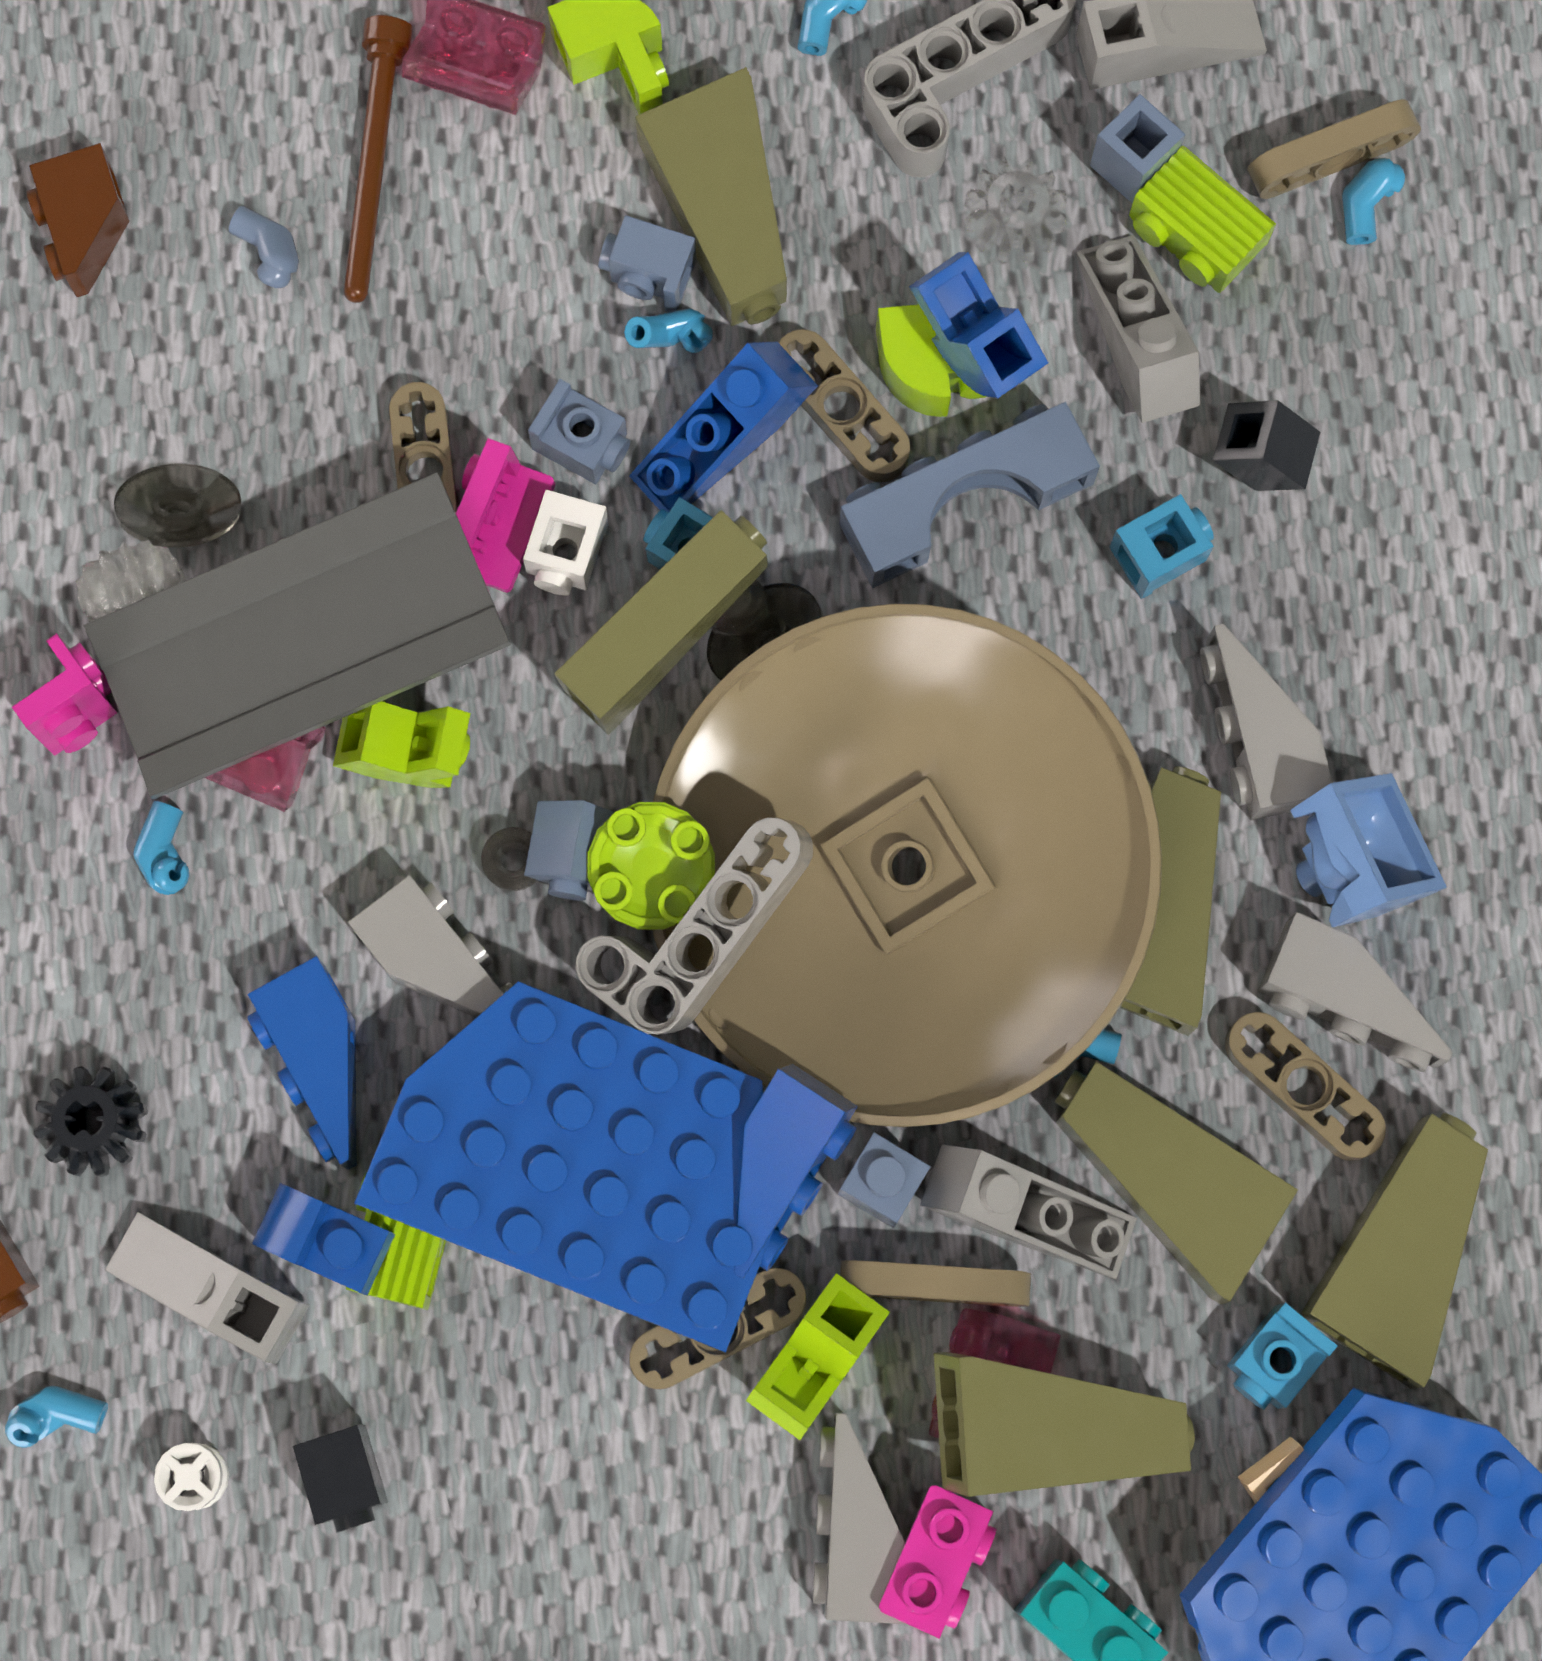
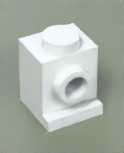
M545 490L523 558L526 573L536 576L534 580L535 586L544 591L563 596L569 595L572 587L587 590L603 537L606 535L609 526L606 506ZM563 544H570L577 549V554L572 560L555 556V550Z

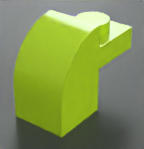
M564 0L547 7L551 34L573 85L619 68L639 115L663 104L662 88L669 86V80L658 52L662 51L661 24L654 12L641 0Z
M919 304L878 308L876 337L880 369L887 387L902 404L924 415L947 417L952 392H960V396L966 399L987 397L976 393L968 387L942 357L931 340L936 336V333Z
M383 701L378 702L342 719L333 766L375 779L427 788L451 787L453 776L459 774V769L464 764L469 753L470 736L467 733L471 713L449 706L418 713Z
M836 1273L754 1387L746 1401L798 1440H801L887 1318L890 1311Z

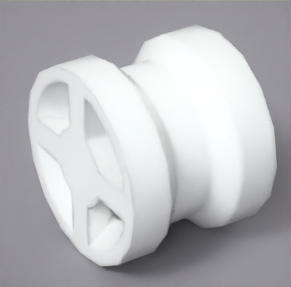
M183 1443L173 1446L160 1458L154 1475L156 1491L163 1502L176 1510L184 1511L200 1510L212 1506L221 1499L228 1487L229 1480L227 1462L221 1453L208 1444ZM204 1467H205V1469L203 1470V1472H204V1482H205V1483L202 1482V1472H201V1470H202Z

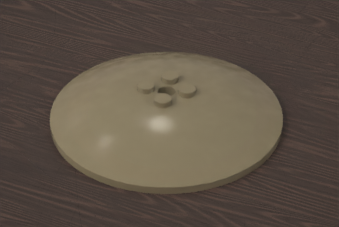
M886 604L860 607L821 617L796 627L768 642L729 672L694 711L670 752L661 772L653 802H665L688 812L706 829L715 852V873L747 830L759 820L767 817L791 820L802 825L810 834L813 842V857L807 869L694 1021L723 1055L744 1073L762 1080V1085L766 1088L779 1068L794 1064L858 1106L849 1120L851 1122L893 1127L938 1125L977 1116L1005 1106L1036 1090L1065 1070L1091 1046L1111 1022L1136 980L1154 932L1162 879V849L1159 820L1152 790L1140 757L1124 727L1094 688L1054 652L1015 629L992 619L962 610L925 604ZM771 836L767 844L774 850L769 861L772 859L786 860L790 853L783 846L787 836L784 838ZM905 848L917 849L923 855L926 863L923 877L912 885L900 883L892 871L894 857ZM747 866V871L764 877L769 884L771 883L772 879L770 877L760 874L764 869L763 867ZM742 882L735 884L727 895L726 904L734 917L738 919L744 917L750 911L753 904L751 890ZM678 924L664 930H652L658 950ZM701 934L692 940L688 956L696 969L700 971L705 970L711 964L714 949L710 940Z

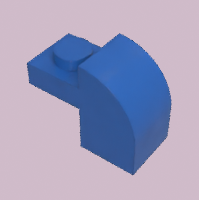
M958 252L909 286L936 333V336L931 339L936 348L957 376L976 393L987 397L999 398L1049 363L1019 309L999 307L969 252Z
M280 1183L252 1244L361 1294L368 1295L395 1234Z

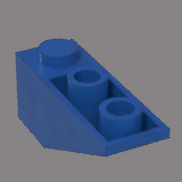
M777 341L747 343L629 477L659 510L664 509L670 512L679 497L692 504L772 436L818 385Z
M315 956L250 992L248 996L256 1011L248 1015L247 1019L263 1048L267 1050L275 1045L287 1066L277 1072L279 1079L295 1106L306 1101L317 1124L308 1128V1131L325 1162L327 1163L337 1158L339 1164L349 1170L357 1165L355 1019L326 966Z
M794 1064L777 1070L744 1124L737 1227L742 1228L750 1235L753 1250L745 1263L735 1266L734 1274L741 1279L745 1277L771 1234L772 1236L759 1267L768 1271L774 1265L789 1240L787 1236L781 1233L793 1212L802 1216L807 1211L823 1184L814 1178L827 1156L834 1161L840 1157L856 1131V1127L850 1124L849 1120L858 1106Z

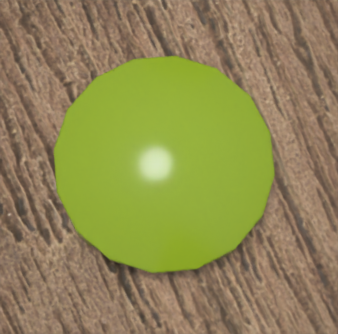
M638 802L616 811L597 829L588 851L587 878L597 902L615 920L638 930H664L678 924L715 875V852L706 829L688 812L665 802Z

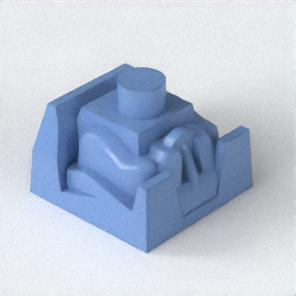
M1392 773L1330 783L1290 810L1294 818L1310 815L1306 822V833L1310 843L1302 848L1307 859L1297 864L1296 874L1302 888L1309 895L1318 897L1324 894L1327 903L1333 904L1329 917L1332 928L1375 918L1447 888Z

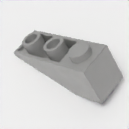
M1091 0L1083 2L1076 32L1090 90L1264 55L1267 51L1253 0Z
M1127 236L1077 251L1076 256L1121 384L1141 423L1200 406L1199 351L1135 236Z
M1224 624L1215 625L1206 640L1207 647L1200 648V662L1206 683L1208 685L1216 683L1222 707L1215 708V722L1220 741L1223 745H1232L1237 767L1230 769V781L1235 801L1238 805L1247 804L1250 820L1289 813L1292 808L1328 784L1333 783L1320 731Z
M408 875L347 922L395 983L475 1018L513 986L508 982L499 989L484 970L493 963V960L471 932L460 939L445 919L451 916L454 911L431 882L423 889H420L413 878Z
M1298 912L1286 922L1258 988V992L1272 997L1269 1003L1270 1007L1284 1015L1300 1020H1305L1308 1013L1331 1023L1329 1028L1331 1034L1349 1043L1365 1046L1367 1040H1371L1391 1049L1389 1058L1392 1061L1415 1071L1425 1072L1428 1066L1436 1069L1450 1060L1453 1053L1356 937Z
M944 1144L941 1145L920 1204L922 1207L972 1228L1111 1279H1117L1137 1220L1136 1217L982 1150Z
M137 1212L105 1268V1271L207 1331L268 1363H278L309 1307L308 1304L139 1212Z
M835 1413L834 1427L821 1426L819 1467H832L831 1495L818 1494L816 1535L829 1536L827 1563L815 1562L813 1604H825L826 1620L906 1624L882 1613L879 1609L880 1600L905 1541L847 1415Z

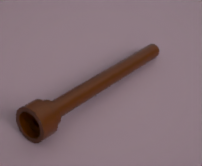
M374 15L366 18L362 38V47L367 51L366 58L372 65L344 283V295L353 303H360L368 296L396 67L403 63V57L410 54L412 25L403 19L388 15Z

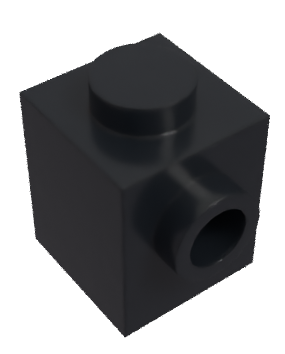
M1279 400L1228 403L1213 461L1256 491L1306 489L1321 432Z
M355 1425L293 1446L315 1525L333 1521L336 1533L375 1521L372 1507L388 1503L366 1425Z

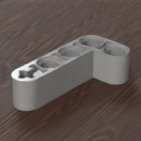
M982 0L885 51L870 61L865 70L862 107L865 116L896 166L903 173L912 177L923 178L937 172L946 159L950 129L948 118L940 105L1062 40L1070 29L1076 0ZM989 30H998L1008 38L1003 41H991L985 38L982 33ZM938 57L947 58L953 61L956 66L947 70L938 69L932 66L930 61ZM885 85H894L904 93L894 98L885 97L877 89ZM915 134H924L935 143L925 148L916 147L910 144L907 138Z
M767 817L757 821L747 830L656 955L629 937L598 936L589 939L580 948L576 957V972L579 980L590 992L620 1016L647 1034L675 1033L685 1029L694 1021L807 869L813 857V842L810 834L802 825L791 820ZM771 836L782 838L787 836L783 846L790 854L786 860L772 859L769 861L774 852L772 847L767 844ZM747 866L763 867L764 869L760 874L770 877L772 879L771 883L769 884L764 877L747 871ZM742 882L751 890L753 904L750 911L744 917L738 919L730 913L726 902L729 890L735 884ZM701 934L710 940L714 949L711 964L702 971L692 965L688 956L692 940ZM611 947L617 949L624 960V971L621 977L613 983L605 978L601 970V959L604 953ZM661 986L670 991L675 1001L674 1012L671 1018L664 1023L656 1019L650 1008V999L653 993Z

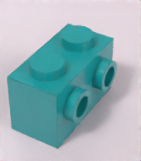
M1055 1559L1014 1609L1019 1616L1071 1661H1162L1169 1653L1155 1641L1162 1632V1629L1133 1604H1130L1124 1612H1121L1103 1596L1110 1584L1081 1559H1078L1072 1567H1069L1064 1561Z

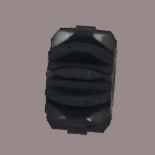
M79 1066L73 1070L74 1088H70L68 1084L58 1078L50 1082L51 1090L59 1099L55 1105L47 1101L37 1102L36 1111L51 1117V1122L39 1125L34 1129V1134L40 1140H54L45 1153V1157L50 1162L58 1163L68 1157L67 1172L75 1176H81L90 1163L94 1174L103 1177L109 1174L110 1163L108 1154H111L114 1159L124 1165L132 1161L131 1153L122 1144L126 1138L135 1142L145 1141L146 1132L130 1126V1121L144 1117L148 1114L147 1106L143 1103H128L137 1090L133 1082L124 1080L115 1085V1071L107 1067H102L96 1073L94 1080H92L88 1069ZM88 1108L97 1113L103 1111L104 1116L96 1117V1120L103 1124L95 1134L85 1130L79 1131L78 1128L86 1125L85 1122L79 1119Z

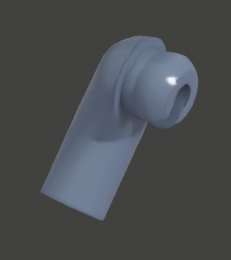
M240 206L230 221L229 233L257 247L259 258L262 260L261 265L258 267L257 275L262 283L274 288L286 287L291 280V273L297 271L299 264L292 234L286 227L245 206Z

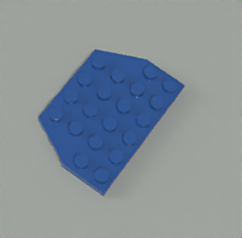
M518 981L406 1078L354 1204L726 1353L772 1236L771 1234L745 1277L741 1279L735 1275V1266L745 1263L753 1250L750 1235L737 1226L744 1124L763 1095L762 1080Z
M1353 1388L1305 1444L1303 1452L1274 1481L1179 1594L1188 1622L1196 1630L1199 1639L1198 1651L1202 1661H1462L1542 1563V1474L1496 1428L1479 1421L1455 1417L1416 1404L1392 1400L1379 1394Z

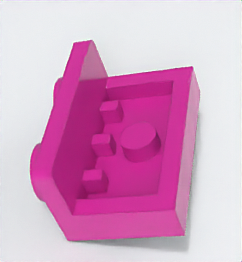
M489 438L481 455L474 454L467 463L462 478V489L466 491L456 515L486 586L508 593L513 589L523 565V558L545 490L554 491L555 481L547 474L522 466L511 446Z
M57 633L47 639L46 642L66 670L12 706V709L24 726L54 756L63 750L66 753H72L85 747L97 736L98 731L96 727L117 714V711L106 697L112 692L104 671L95 659H92L80 642L69 648Z
M930 1486L880 1600V1611L940 1639L945 1625L955 1629L970 1595V1591L962 1588L971 1563L982 1566L997 1531V1528L988 1525L993 1511L944 1490L939 1486Z

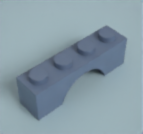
M1066 401L1050 409L1045 404L1034 406L1018 415L1013 420L1014 426L995 435H992L990 430L978 432L961 442L957 447L958 452L939 461L934 456L925 457L904 469L902 472L903 478L883 487L878 482L870 483L852 492L846 498L847 504L841 506L839 525L872 589L928 563L931 549L930 527L935 516L947 502L964 492L979 488L1002 489L1022 497L1037 510H1041L1094 485L1100 465Z

